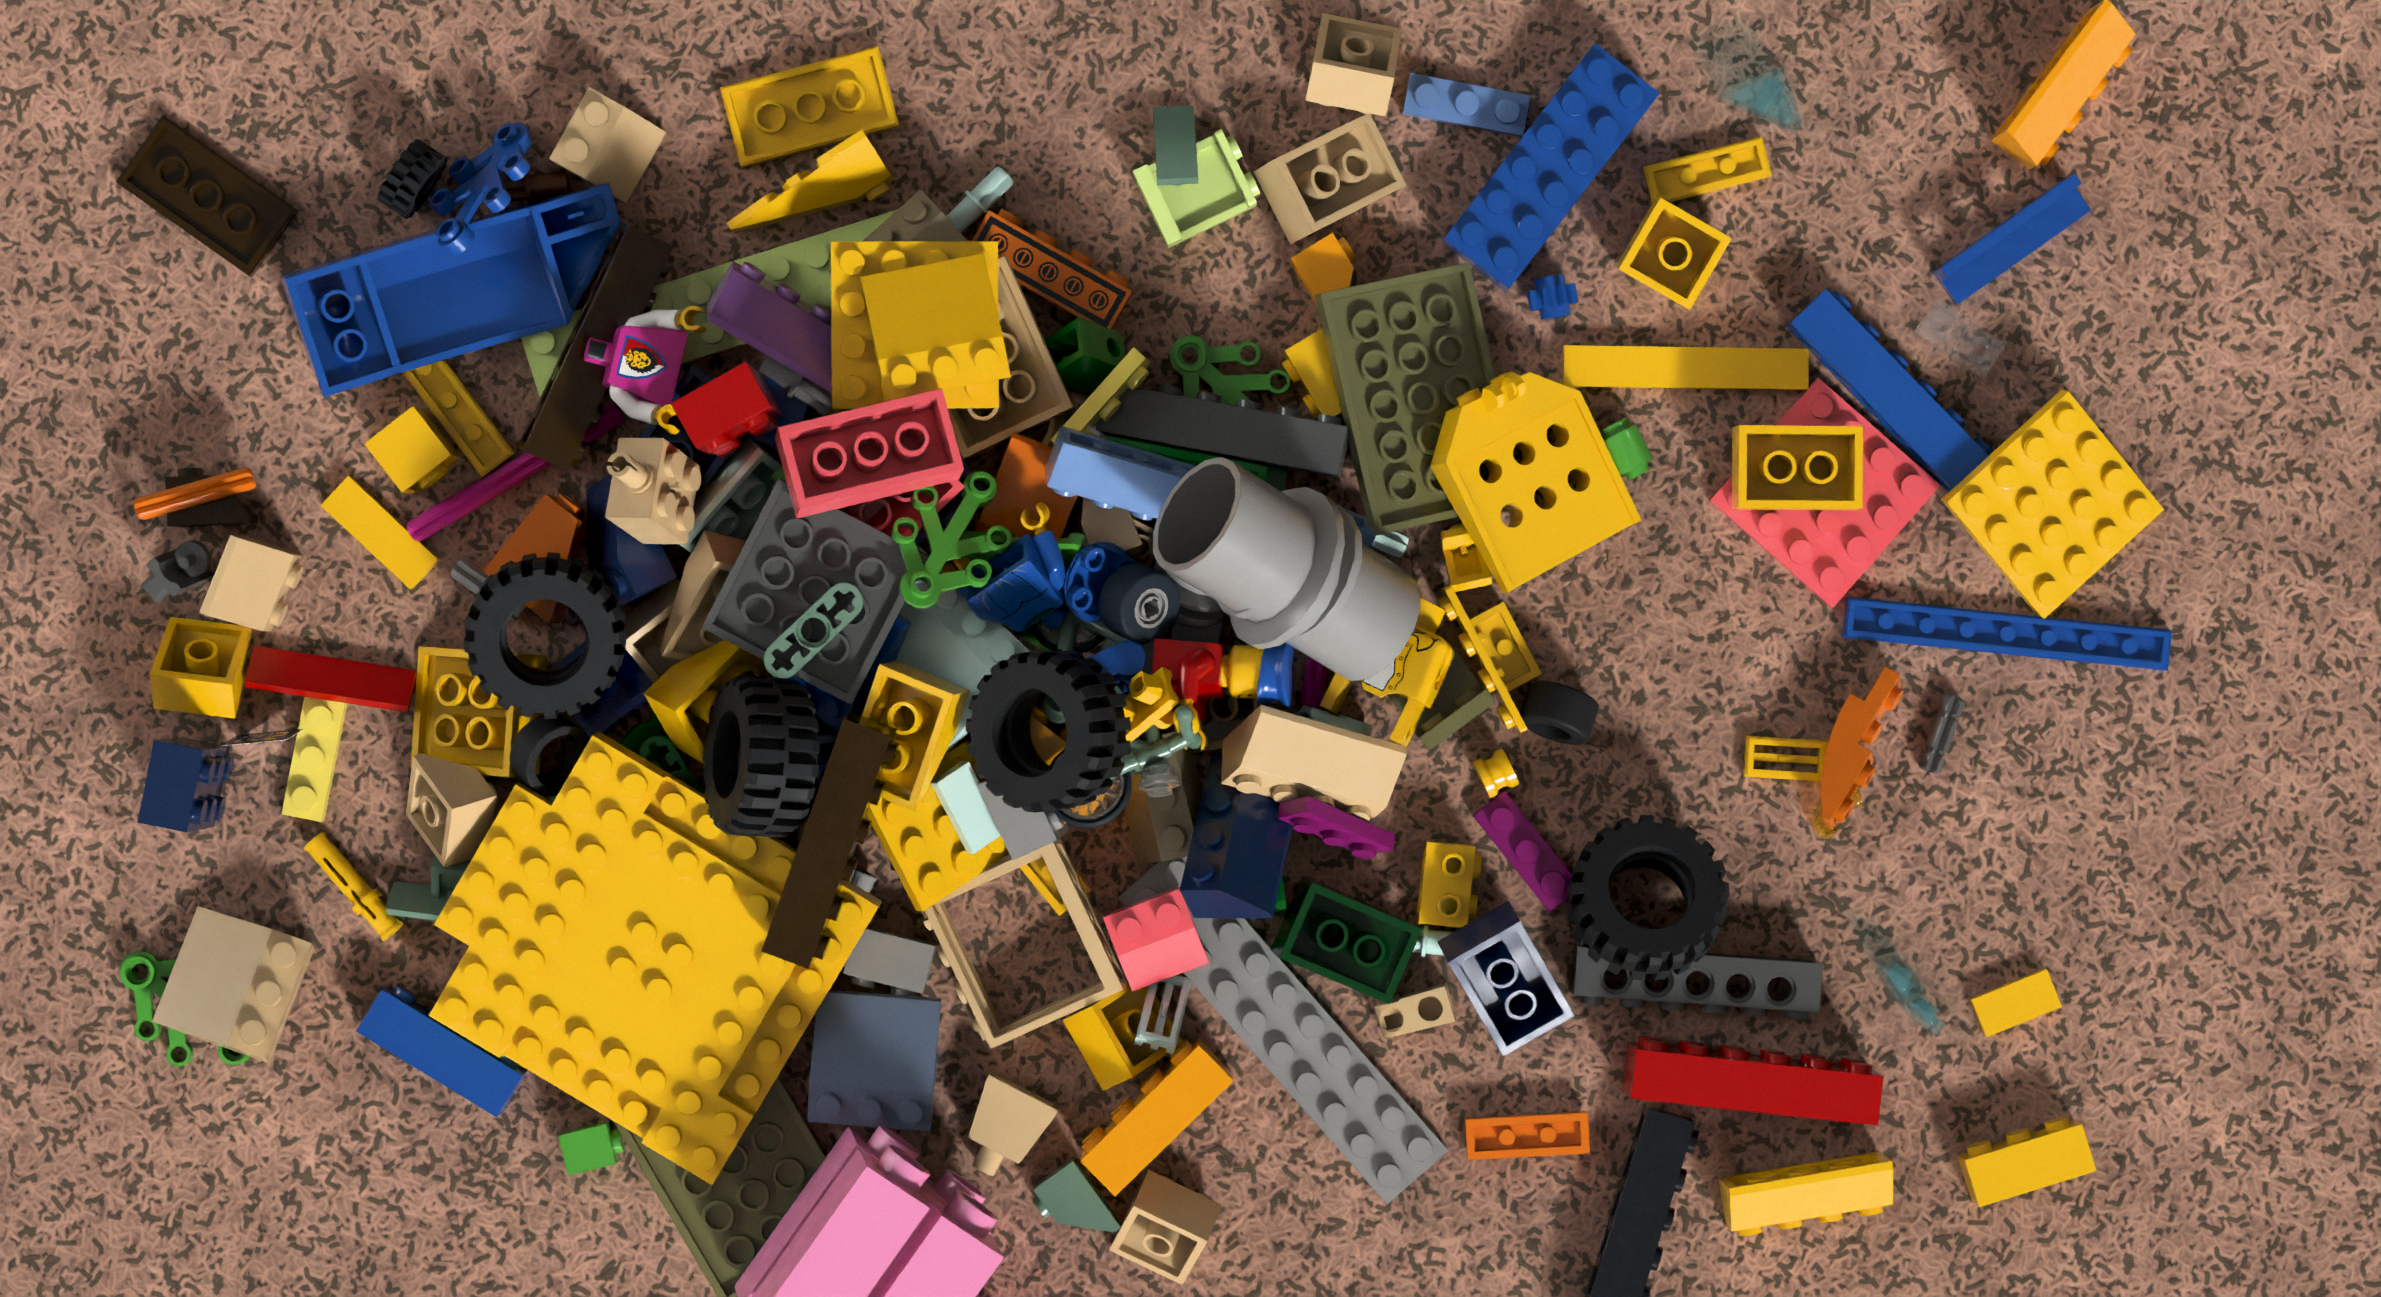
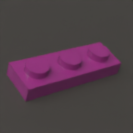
M1505 790L1472 815L1549 912L1567 898V889L1572 874Z
M1310 796L1279 803L1278 819L1294 825L1293 829L1298 832L1312 833L1323 838L1325 844L1347 848L1352 851V855L1355 857L1371 859L1376 857L1377 853L1394 850L1395 834Z

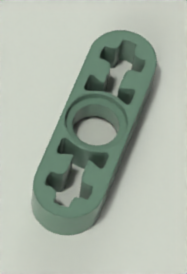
M839 582L833 585L767 648L764 654V665L767 671L772 676L782 679L796 674L860 613L864 605V596L861 589L851 582ZM840 591L846 594L851 591L855 595L852 600L855 608L851 612L846 608L839 611L834 618L841 621V623L834 627L829 616L819 611L818 607L824 604L827 611H829L837 602V598L834 595L835 592ZM809 618H818L826 626V635L818 642L808 641L802 634V625ZM794 633L798 643L809 649L810 652L804 656L801 649H799L790 659L794 665L791 669H788L786 666H781L778 669L773 664L777 658L773 651L777 648L782 652L786 651L794 643L787 639V637Z

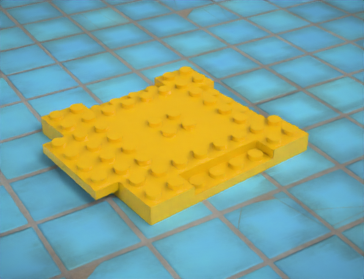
M598 731L590 738L554 802H551L520 782L515 784L434 923L435 926L467 944L469 947L429 1016L498 1058L504 1055L643 1138L641 1143L713 1185L882 901L855 884L843 881L838 895L845 898L837 921L829 920L825 931L826 935L831 936L828 949L823 960L816 958L809 969L761 952L797 850L776 837L727 835L714 825V820L709 816V805L706 803L703 793Z

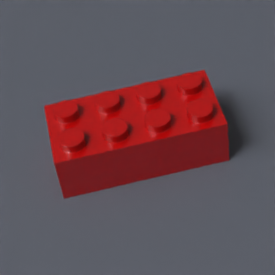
M747 362L738 365L671 403L695 448L709 455L716 454L721 458L743 447L740 441L742 438L752 433L758 438L771 432L779 426L776 419L784 416L761 373Z

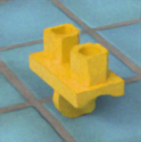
M1161 667L1153 675L1140 671L1131 679L1129 684L1130 694L1125 697L1127 706L1123 707L1125 717H1130L1131 730H1126V740H1129L1130 743L1153 724L1160 729H1167L1174 723L1172 709L1179 704V699L1171 685L1173 677L1171 670Z

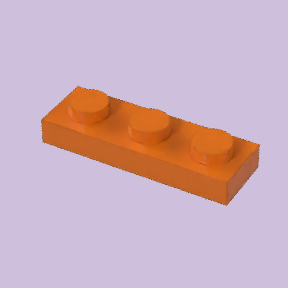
M1587 1111L1464 1118L1467 1160L1590 1153Z

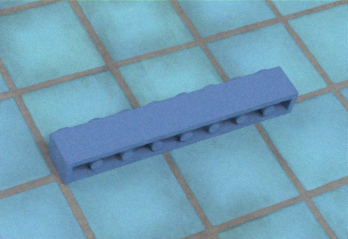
M1061 426L1045 467L1047 487H1050L1061 496L1074 497V495L1090 499L1099 507L1112 509L1115 506L1129 510L1137 518L1152 520L1153 518H1158L1159 512L1171 490L1188 471L1196 466ZM1343 510L1353 516L1361 532L1362 543L1371 548L1376 534L1368 526L1366 516Z

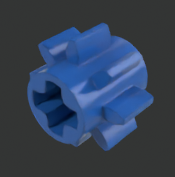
M1564 274L1534 279L1536 290H1529L1527 292L1530 311L1539 310L1541 320L1571 315L1570 305L1579 302L1576 283L1566 284Z

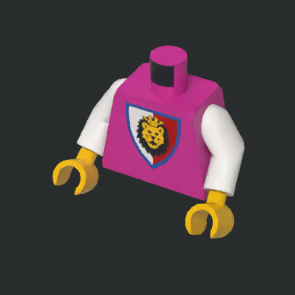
M688 306L683 311L653 310L629 318L625 326H620L615 330L612 343L592 337L589 338L584 361L606 367L602 385L609 389L610 398L628 417L652 425H660L670 434H677L680 431L675 426L668 424V421L673 415H677L671 403L689 333L681 330L686 328L695 333H704L706 327L694 326L692 321L693 317L698 313L707 314L705 309L697 306Z

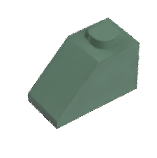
M1074 1156L1037 1182L1033 1187L1036 1196L1032 1198V1201L1045 1219L1051 1215L1056 1223L1109 1232H1116L1121 1228V1221Z

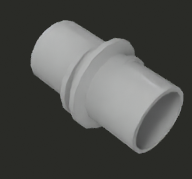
M1223 457L1205 460L1188 471L1171 490L1159 512L1153 531V554L1158 565L1216 600L1223 612L1231 616L1230 621L1237 638L1259 650L1287 643L1350 681L1369 679L1386 669L1402 652L1415 629L1420 611V588L1413 575L1364 545L1361 532L1353 516L1336 507L1332 499L1308 487L1280 492L1235 462Z

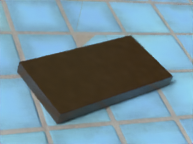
M164 115L116 181V183L250 277L254 276L299 212L295 207Z

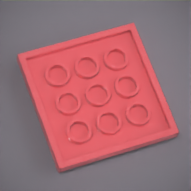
M1818 377L1775 425L1863 426V509H1732V474L1709 501L1824 603L1833 608L1941 485Z

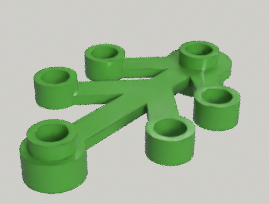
M1188 335L1179 338L1173 344L1170 351V361L1173 368L1183 375V392L1185 397L1196 398L1197 392H1199V376L1212 387L1213 394L1222 396L1220 403L1234 406L1237 404V399L1251 401L1241 391H1269L1274 395H1282L1290 387V377L1287 372L1281 369L1273 370L1269 374L1223 375L1212 365L1213 363L1237 361L1244 367L1256 365L1260 359V349L1255 343L1250 341L1243 342L1239 346L1208 347L1203 339ZM1245 347L1253 348L1256 352L1255 359L1250 362L1242 360L1240 356L1241 350ZM1188 349H1193L1198 353V360L1193 364L1186 363L1182 358L1183 353ZM1274 375L1283 376L1286 380L1285 387L1279 390L1274 389L1270 384L1271 378Z
M975 471L966 477L963 483L965 487L961 490L963 500L944 532L935 507L938 500L937 490L933 486L914 490L911 503L919 512L931 551L925 565L922 563L915 543L918 534L917 523L909 517H902L894 523L891 531L892 539L899 545L907 570L900 582V593L909 605L917 608H927L938 601L943 591L969 585L977 588L983 587L989 581L992 569L990 564L983 559L972 560L965 570L939 573L947 561L987 552L1001 554L1007 550L1011 542V534L1007 528L999 525L991 527L986 535L959 541L977 508L988 506L996 494L997 484L990 474L984 471ZM974 482H983L987 485L988 489L986 491H979L975 488ZM918 494H928L932 502H921L918 499ZM901 526L908 527L912 535L908 537L902 536L898 532V528ZM991 536H1001L1004 539V544L997 545L993 543ZM979 568L983 570L985 577H974L971 569ZM919 580L924 581L928 584L929 589L927 591H920L916 588L915 582Z
M136 951L126 956L122 961L120 978L127 988L134 991L137 1022L134 1027L135 1034L142 1041H151L155 1037L157 1038L162 1031V1025L152 1022L154 1017L152 992L159 998L162 997L168 982L163 977L170 976L176 959L159 961L150 952ZM138 964H144L148 968V975L145 979H141L135 974V967ZM145 1021L151 1022L155 1027L152 1036H146L142 1032L141 1027ZM168 1028L170 1047L166 1053L167 1060L176 1067L187 1065L193 1059L194 1051L192 1046L187 1043L186 1034ZM178 1046L183 1047L187 1053L186 1059L182 1062L176 1060L173 1055L174 1049ZM218 1046L219 1057L226 1064L239 1065L250 1059L247 1055H236L232 1050Z

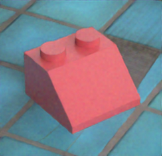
M1180 886L1103 915V920L1132 992L1209 963L1190 910L1180 892Z

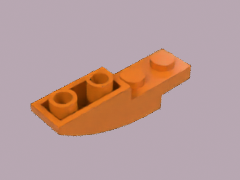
M1887 667L1883 669L1865 701L1851 693L1849 694L1831 732L1821 778L1822 817L1825 827L1833 830L1837 821L1842 823L1846 821L1854 807L1855 801L1851 800L1857 788L1859 786L1865 788L1873 777L1876 767L1872 765L1874 762L1871 750L1864 746L1865 744L1871 746L1875 742L1883 726L1879 723L1880 719L1887 709L1892 712L1896 708L1903 695L1904 690L1900 689V674Z

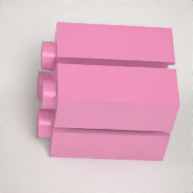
M879 1125L871 1138L868 1139L848 1126L734 1286L737 1297H976L1004 1258L995 1239L990 1235V1230L998 1221V1218L983 1205L987 1197L977 1187L957 1173L946 1169L937 1183L928 1179L930 1172L916 1160L920 1152L893 1130Z

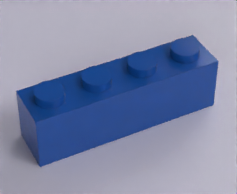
M396 985L394 989L390 986L381 989L356 1032L493 1116L497 1117L503 1113L528 1071L504 1055L498 1058L430 1017L429 1014L434 1006L427 1010L417 1004L415 1001L418 997L410 990L400 985Z

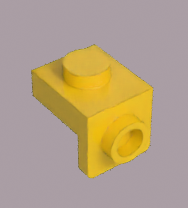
M1457 524L1446 531H1442L1440 533L1442 554L1449 582L1454 591L1459 592L1492 585L1490 569L1464 525Z

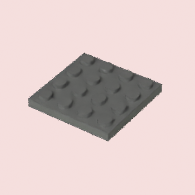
M778 478L702 628L764 660L767 648L833 585L839 582H851L857 585L864 596V605L860 613L794 674V676L852 705L905 603L900 593V582L907 570L899 545L892 539L891 535L841 509L796 519L787 482ZM918 550L924 565L929 555ZM840 591L835 592L834 595L837 598V602L829 611H827L824 604L818 607L819 611L829 616L834 627L841 623V621L834 618L839 611L846 608L851 612L855 608L852 604L855 595L851 591L846 594ZM809 618L802 625V634L808 641L818 642L825 637L826 626L818 618ZM794 633L787 637V639L794 642L793 645L784 652L778 648L773 651L777 657L773 662L775 666L779 668L786 666L788 669H791L794 665L790 659L799 649H801L804 656L810 652L809 649L798 643Z

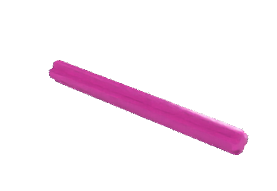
M611 402L604 406L599 422L594 428L588 427L582 441L589 443L623 423L624 415L616 403ZM526 452L408 521L406 528L415 541L420 542L550 466L551 463Z

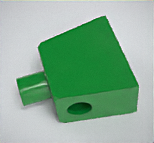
M1079 317L1044 339L1067 391L1094 392L1126 356L1123 337L1119 332Z

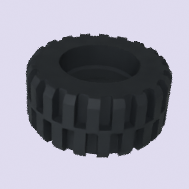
M548 552L547 557L537 558L535 553L524 555L522 561L514 563L511 560L502 565L498 573L495 575L491 574L485 580L479 593L476 594L465 625L464 650L469 655L468 666L472 676L478 675L481 680L479 687L487 696L491 693L498 697L497 704L508 710L512 705L521 709V716L532 718L533 712L544 713V719H555L559 712L567 711L570 716L580 712L582 705L587 702L592 705L600 699L602 691L606 687L610 688L616 679L618 669L622 665L627 639L624 607H620L618 602L619 595L614 587H608L603 581L604 575L595 568L592 571L583 566L584 561L572 557L571 561L560 559V553ZM535 600H553L575 611L582 619L586 632L585 646L579 658L568 667L553 671L534 669L518 660L508 646L506 630L511 616L520 606Z
M1057 649L1023 652L1011 655L1008 660L999 661L991 668V675L983 676L977 685L980 693L979 695H972L968 709L972 710L971 719H966V732H970L971 743H968L967 747L969 755L975 756L977 761L974 768L979 778H986L989 781L986 787L994 796L1003 795L1002 800L1005 804L1013 808L1021 807L1026 812L1036 813L1075 808L1076 806L1089 804L1096 800L1097 795L1105 794L1112 787L1113 781L1111 778L1119 777L1125 765L1121 761L1122 755L1129 753L1130 741L1126 740V730H1131L1130 717H1125L1123 707L1127 706L1123 693H1116L1114 687L1117 686V682L1110 673H1100L1103 669L1100 663L1093 658H1085L1082 653L1073 650L1062 651ZM1043 693L1049 695L1057 703L1063 713L1067 727L1066 747L1060 761L1054 768L1047 765L1037 754L1030 735L1031 714L1037 700Z
M736 676L722 685V690L718 691L715 697L716 703L711 707L709 714L710 722L709 726L706 727L705 733L706 746L703 749V783H705L706 789L704 795L705 801L709 805L708 813L710 818L714 820V825L727 835L784 838L800 828L803 824V818L808 815L810 810L809 803L814 797L815 777L818 776L819 765H817L818 753H820V741H818L817 736L819 725L818 720L815 718L816 708L814 702L810 700L811 694L796 680Z
M1640 815L1638 822L1632 824L1629 817L1618 820L1614 829L1606 826L1596 834L1594 841L1586 844L1579 860L1576 862L1567 889L1566 901L1570 903L1567 910L1569 924L1576 925L1574 936L1579 945L1586 943L1589 945L1588 956L1596 963L1601 958L1609 962L1607 970L1616 975L1619 974L1620 969L1631 971L1630 979L1642 981L1645 974H1652L1654 980L1666 979L1670 971H1674L1678 975L1688 970L1693 961L1699 962L1707 953L1725 920L1728 910L1726 901L1729 897V883L1722 880L1726 873L1722 860L1713 861L1712 856L1715 849L1708 841L1700 844L1696 840L1698 832L1687 826L1685 831L1676 828L1677 820L1665 817L1663 823H1655L1653 815ZM1636 867L1652 868L1664 873L1676 883L1684 897L1685 910L1681 919L1677 923L1661 929H1647L1630 923L1619 914L1611 901L1609 889L1614 877L1624 870Z

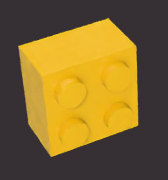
M1657 195L1616 267L1690 310L1732 238Z

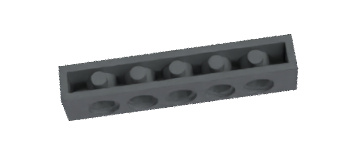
M1588 944L1573 945L1570 993L1574 996H1580V1003L1604 1005V998L1621 999L1620 1006L1644 1008L1645 1001L1661 1002V1008L1668 1010H1686V1003L1702 1004V1011L1709 1013H1726L1727 1006L1743 1007L1742 1014L1751 1016H1767V1009L1783 1010V1017L1794 1019H1808V1012H1820L1823 963L1819 961L1706 953L1699 962L1693 961L1688 970L1678 975L1674 971H1670L1662 987L1650 990L1645 985L1646 974L1642 981L1630 979L1631 971L1624 970V980L1620 985L1616 987L1606 986L1604 973L1610 963L1603 958L1597 963L1588 956L1590 950ZM1694 971L1703 972L1706 978L1704 988L1696 993L1688 992L1685 985L1687 976ZM1735 974H1742L1746 979L1745 990L1737 996L1729 995L1726 989L1728 979ZM1775 977H1783L1787 983L1785 994L1780 998H1770L1767 992L1768 983Z

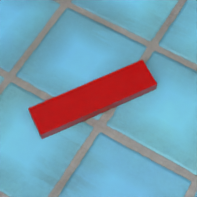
M254 645L244 682L246 688L408 713L417 673L416 670Z

